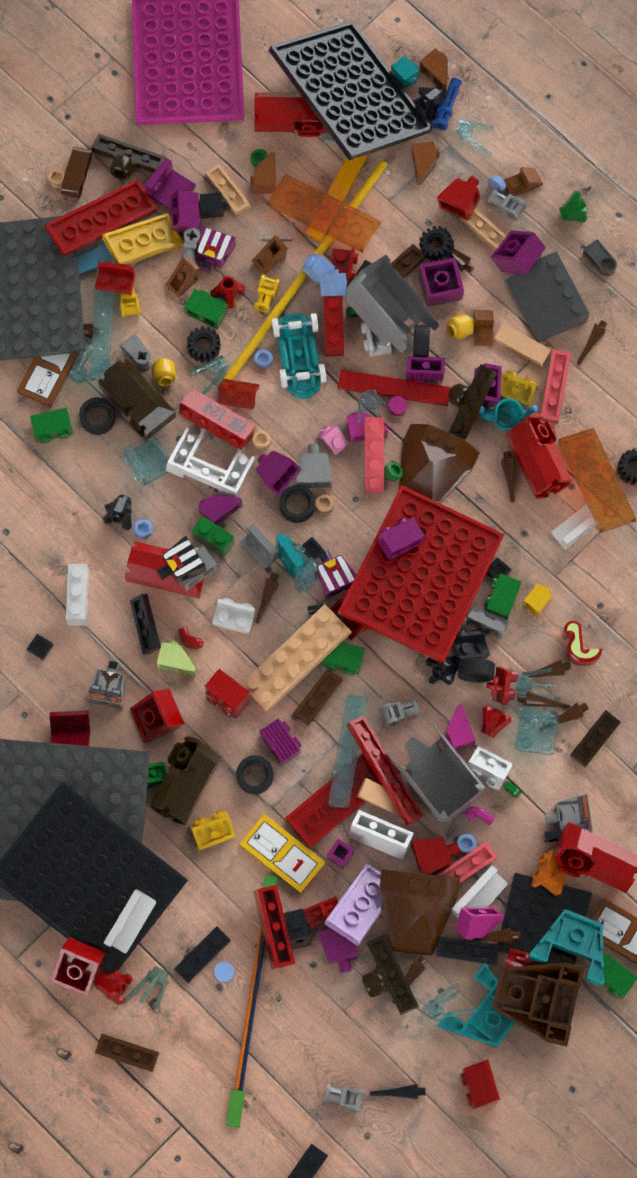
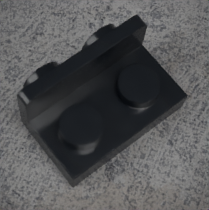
M481 628L474 629L471 632L466 630L459 631L451 647L455 662L467 658L483 659L489 657L490 653L485 637L490 634V631L482 630Z

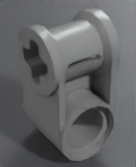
M136 334L120 344L123 353L138 370L147 371L151 368L150 352Z

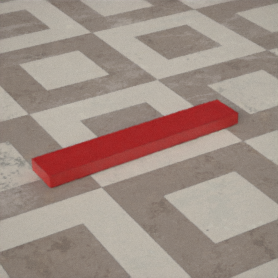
M342 369L340 370L338 389L391 398L400 396L405 400L448 406V393L451 389L448 386Z
M364 715L346 724L405 825L408 826L424 817L393 763L385 754L384 748Z

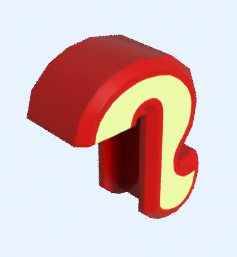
M574 620L567 622L564 626L562 637L564 640L570 639L566 647V655L569 661L579 666L595 664L601 657L602 649L583 650L581 624Z

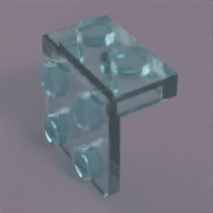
M154 438L135 449H132L131 445L123 448L125 463L131 465L136 481L140 480L143 486L169 473L166 471V467L170 457L158 438Z
M292 541L295 552H300L305 560L303 562L304 570L295 576V589L299 593L303 590L306 592L314 585L313 582L317 580L318 565L312 557L308 558L306 556L305 549L300 543L296 544Z
M533 706L518 707L519 726L515 745L516 750L546 755L554 754L559 725L557 712L551 708L537 710Z

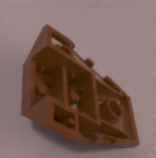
M410 424L403 439L401 459L403 476L399 480V489L403 485L441 503L455 486L472 471L480 452L463 438L430 424Z
M381 869L379 890L382 896L383 909L386 915L393 952L433 955L439 941V936H441L452 908L458 899L460 877Z
M563 962L501 968L492 1008L541 1037L546 1042L567 1047L572 1017L585 967Z

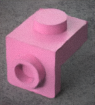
M335 425L324 426L320 430V434L317 435V438L323 440L333 455L339 453L349 444Z

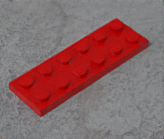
M137 179L45 224L44 228L63 257L102 239V235L124 228L156 212L157 206Z
M362 753L285 817V820L310 849L367 802L357 797L365 778L381 785L364 754Z

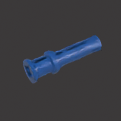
M451 79L443 103L437 109L438 114L436 119L433 120L432 125L438 130H446L448 128L447 122L452 117V107L462 84L460 79Z

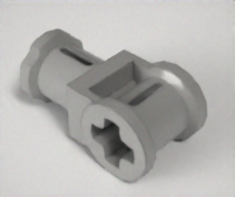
M494 189L488 199L489 204L493 203L500 207V212L512 221H517L522 209L527 207L526 202L521 198L514 197L511 194H508L506 197L499 193L498 189Z
M189 228L184 232L185 240L182 258L188 256L196 264L195 256L197 255L200 233L195 228Z
M415 698L404 704H401L400 701L392 702L378 708L384 718V727H390L405 721L407 716L420 715Z
M327 1083L323 1101L339 1103L340 1107L361 1113L362 1109L360 1107L366 1092L355 1088L343 1087V1089L332 1087L331 1084Z

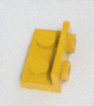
M509 369L507 372L503 371L501 374V396L530 406L538 386L535 383V379L525 376L523 379L517 376V372Z
M215 811L211 814L212 816L205 819L204 817L197 818L190 824L199 851L236 837L227 811Z

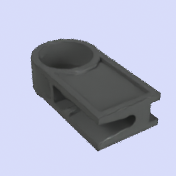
M598 239L584 248L583 253L602 275L610 276L615 273L617 261ZM609 261L614 265V268L609 271L604 270L601 267V263Z

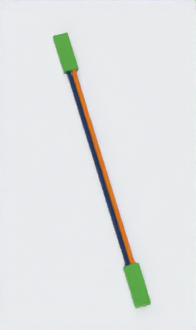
M265 875L263 888L277 885L278 877ZM261 923L236 1084L231 1092L226 1126L240 1128L245 1096L243 1085L265 948Z

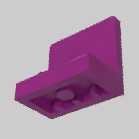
M168 158L164 159L145 184V191L148 195L169 210H171L170 195L178 190L193 192L196 188L195 183L173 170L172 161Z

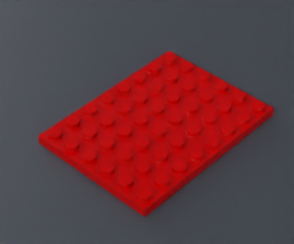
M401 485L338 614L439 663H444L505 534ZM413 517L425 536L422 544L389 560L377 542L380 532L387 527L392 528L403 519L408 520Z

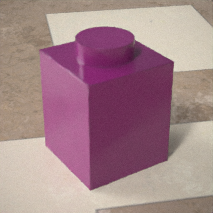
M337 839L327 854V860L344 870L354 855L355 849Z

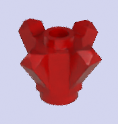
M223 276L219 285L210 291V296L214 298L221 296L226 300L228 308L232 309L234 308V297L237 294L246 292L245 286L236 282L230 276Z
M490 705L483 708L481 732L495 738L499 731L512 722L511 716Z
M118 970L108 974L100 973L96 978L95 988L102 992L109 1000L112 999L117 1005H121L125 1002V997L122 994L126 990V985L131 984L133 978L130 974H120Z

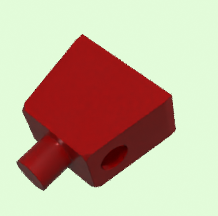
M470 176L467 182L459 178L455 179L438 195L437 199L440 209L469 221L480 200L477 187L479 180L474 176Z
M444 837L411 841V847L420 874L434 875L451 866V856L460 854L457 842L446 845Z

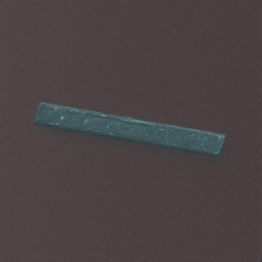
M99 240L97 265L98 262L104 263V261L115 264L104 241ZM95 291L91 381H99L100 378L104 380L105 376L103 374L110 368L114 292Z

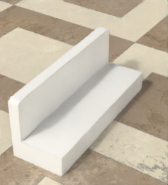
M593 499L555 528L551 535L566 550L606 519L611 510L606 505L601 507Z
M493 865L452 908V913L457 918H459L461 908L488 907L507 887L508 883L497 874L498 870Z
M136 889L108 934L104 944L127 953L154 908L156 901Z

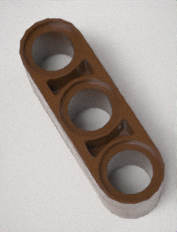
M73 147L62 182L61 195L74 198L81 197L92 159V150Z

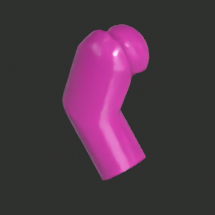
M469 807L464 814L470 821L474 820L475 817H479L488 825H491L495 820L489 812L480 807Z

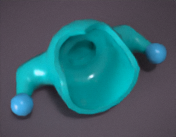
M507 398L501 400L494 409H484V406H481L479 415L483 420L493 421L500 430L509 431L532 413H536L538 408L532 405L530 409H523L518 401Z

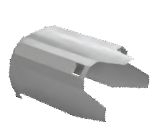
M384 255L362 269L347 287L346 301L386 347L392 344L401 353L404 352L408 355L413 349L406 334L414 329L415 325L422 321L435 331L440 325L423 300L390 264L391 260L389 257ZM408 318L414 322L409 328L404 323Z
M430 719L440 738L430 747H427L414 737L407 741L405 746L412 760L409 764L401 768L387 752L385 754L439 822L447 823L475 803L483 795L485 786ZM441 742L446 747L444 750L439 746Z

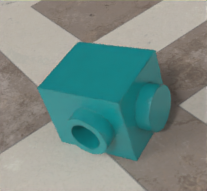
M403 56L391 65V73L405 89L409 85L413 86L418 81L419 68L415 62H411L406 56Z

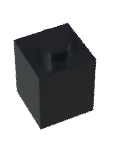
M221 192L199 194L202 219L224 217L223 210H227L226 199H222Z

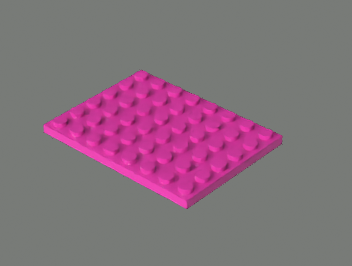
M132 0L136 125L245 121L239 0Z

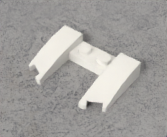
M186 428L167 462L166 471L181 478L187 475L218 489V494L222 496L237 497L255 457L253 456L248 460L243 454L246 448L244 447L243 450L238 449L228 470L225 471L194 457L203 440L206 429L201 428L200 434H189V428Z

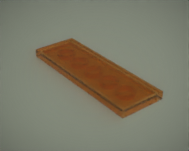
M287 174L284 175L267 202L268 206L350 247H355L356 250L362 253L381 224L380 220Z
M591 428L559 438V445L599 532L602 533L636 522V517L595 429Z

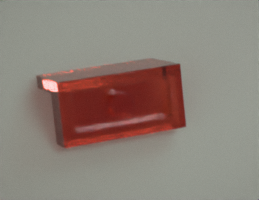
M223 379L218 385L217 403L253 409L255 407L256 392L259 390L260 385Z

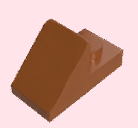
M521 167L519 174L504 179L507 194H511L514 197L543 185L535 168Z
M274 235L252 259V262L262 274H267L278 261L286 260L288 248L277 235Z
M188 256L183 257L166 283V286L178 297L181 296L197 282L198 278L195 275L200 268Z
M474 310V346H493V310Z

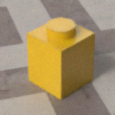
M537 583L524 599L522 606L538 617L551 601L553 594L547 586H541Z

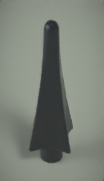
M414 1084L388 1090L371 1091L369 1094L371 1096H392L418 1100V1096H426V1087L418 1088V1085Z

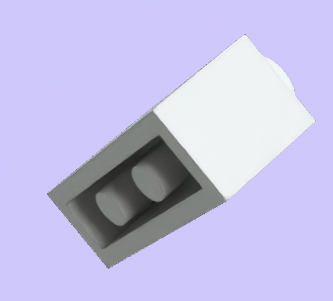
M68 564L66 621L71 626H87L88 564Z
M359 810L351 825L349 838L404 860L414 833Z

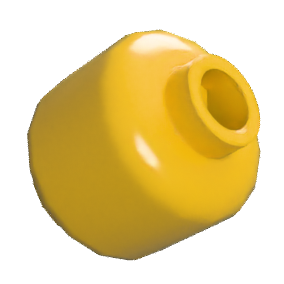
M460 313L448 320L446 330L451 338L462 340L473 333L475 323L472 317L465 313Z
M160 358L152 364V379L156 384L166 387L176 380V367L173 361Z

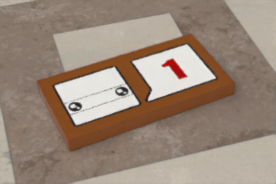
M79 353L34 357L17 389V393L51 408Z
M603 898L591 919L603 924V945L637 964V917Z

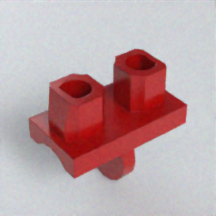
M496 666L493 682H488L486 688L491 690L493 701L499 702L504 706L508 705V701L515 700L516 692L510 688V684L517 681V672L502 666Z
M336 896L303 909L310 929L325 923L339 903Z
M510 948L505 968L540 965L542 963L528 958L530 954L528 952Z

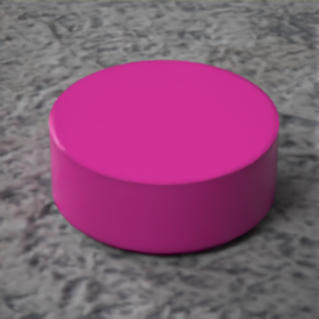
M395 396L390 399L388 410L392 415L401 416L407 410V402L403 397Z

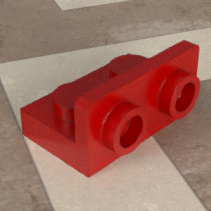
M351 247V250L333 248L331 264L335 266L334 270H338L339 273H346V287H348L355 278L356 270H353V264L357 265L358 254L355 253V247Z
M104 261V263L98 262L99 271L95 283L96 290L132 295L136 280V272L132 266L128 264L115 265L109 261Z

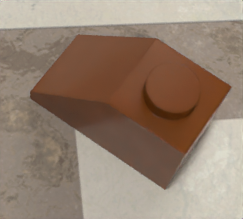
M435 48L420 60L419 70L445 93L447 89L448 59L443 52H439Z
M434 141L412 144L411 153L417 185H421L435 168L437 159H439V150L435 148Z
M271 152L254 168V176H250V186L254 187V194L276 193L275 152Z

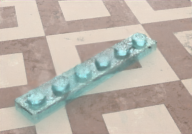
M347 695L329 806L349 808L359 746L346 724L363 715L365 717L367 696Z

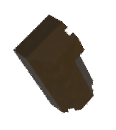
M124 359V363L121 360L117 361L104 372V380L100 378L98 381L99 388L125 417H130V425L141 437L145 436L146 440L150 439L176 418V412L128 359Z
M189 736L184 738L185 742L182 744L180 742L176 743L167 758L171 767L168 766L169 771L150 804L151 809L161 816L169 817L172 819L171 821L186 826L222 759L219 754L197 738Z

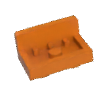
M552 849L539 856L531 886L535 888L543 885L556 896L561 894L567 874L559 870L558 861L555 862L554 859L556 851Z

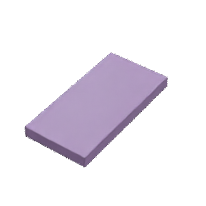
M366 863L324 923L357 946L383 911L384 906L379 890L381 872Z

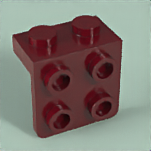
M89 710L50 712V743L79 746L90 745Z

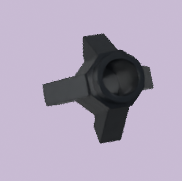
M419 87L418 94L421 96L413 100L417 108L421 107L426 110V118L432 120L435 118L437 109L442 103L445 94L439 87Z
M119 495L114 501L104 505L106 512H108L103 517L104 523L111 524L113 521L114 523H121L122 528L127 531L131 529V499L126 495Z
M447 656L444 663H439L429 657L425 660L427 666L432 667V676L429 678L430 684L434 685L439 680L447 685H451L454 682L459 661L455 662L454 656Z

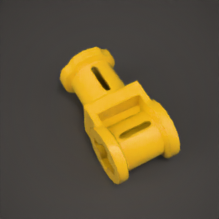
M262 274L258 287L259 297L253 306L260 312H269L270 301L274 300L279 290L280 278L274 279L266 277V274Z
M136 282L132 295H120L122 318L128 315L141 316L137 293H135Z

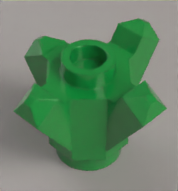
M574 190L566 203L559 208L564 221L586 222L588 220L586 215L587 206L584 199L580 198V191Z

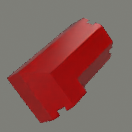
M255 93V132H292L295 134V131H297L300 137H318L320 132L323 131V134L327 132L300 93Z
M531 414L507 431L505 435L535 498L545 499L549 497L548 493L553 492L555 495L570 486L571 478L556 449V444H554L557 441V435L551 423L548 421L543 422L541 419L544 417L540 414Z
M134 542L127 561V568L130 569L129 573H125L127 582L193 598H201L206 578L185 591L180 583L174 580L172 575L161 580L156 570L165 566L162 555L169 549Z
M570 822L562 829L554 858L555 862L558 861V868L561 872L574 878L580 877V874H585V877L591 876L624 893L629 890L635 881L633 876L637 873L636 854Z

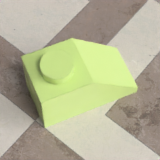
M175 641L162 642L157 660L158 669L196 676V668L182 646L178 645Z

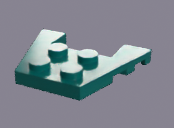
M565 909L531 951L528 958L546 964L553 946L590 961L585 981L602 987L604 985L603 924Z
M484 963L473 978L487 988L489 993L466 1023L448 1011L437 1026L497 1048L516 1022L492 1008L498 980L494 977L488 965Z

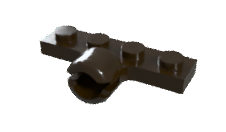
M98 134L92 145V152L113 159L110 173L119 180L128 179L134 168H141L154 173L166 158L160 154Z
M480 364L469 387L460 383L451 387L448 399L459 410L449 433L466 440L496 377V371Z
M385 935L367 942L366 944L377 966L375 970L362 976V982L368 995L374 998L384 992H389L401 1016L418 1008L419 1005Z

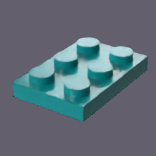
M281 533L276 536V548L279 550V559L296 584L304 581L305 566L303 562L305 560L300 552L296 553L293 549L294 544L292 540Z

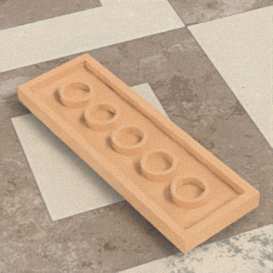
M324 604L241 685L250 692V695L268 713L352 632Z

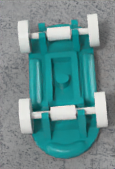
M300 313L287 314L279 321L277 318L272 319L273 335L278 337L282 369L279 370L281 387L286 388L291 395L299 399H307L314 396L319 391L321 383L327 382L325 365L319 364L314 332H318L316 313H311L310 319Z

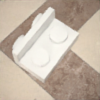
M364 321L360 323L361 332L366 335L364 348L365 351H369L370 357L392 353L391 345L386 347Z
M229 598L218 599L212 625L249 635L255 617V608L248 603H234Z
M480 746L477 747L468 763L470 769L482 783L498 791L513 765Z

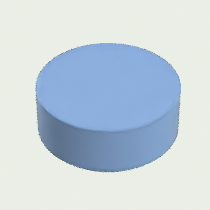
M493 175L488 180V185L493 191L498 189V192L502 193L506 189V184L501 177Z
M262 349L255 353L254 363L258 368L267 369L272 365L273 357L268 350Z
M147 519L138 520L134 525L135 535L140 539L149 538L153 533L152 523Z
M463 834L457 840L460 853L468 854L476 848V839L470 834Z
M228 962L218 963L214 969L216 979L223 983L232 980L234 977L233 966Z

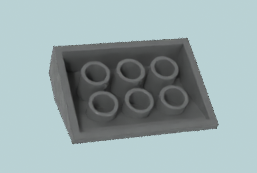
M557 251L536 260L526 275L514 274L505 279L513 298L538 343L587 322L589 312Z

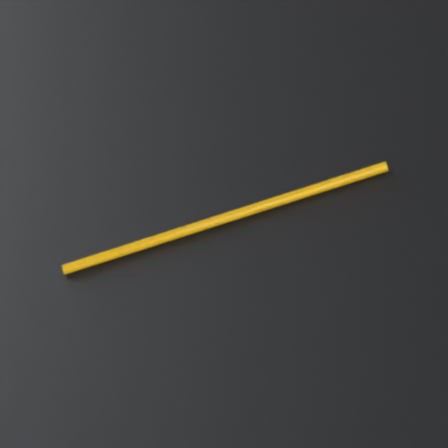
M381 160L313 254H321L322 256L325 254L387 168L386 162ZM302 270L217 387L221 391L225 392L271 329L272 319L279 318L307 279L308 275Z

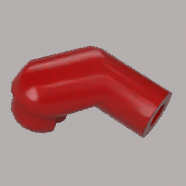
M187 627L178 629L185 647L193 650L203 647V640L190 636Z

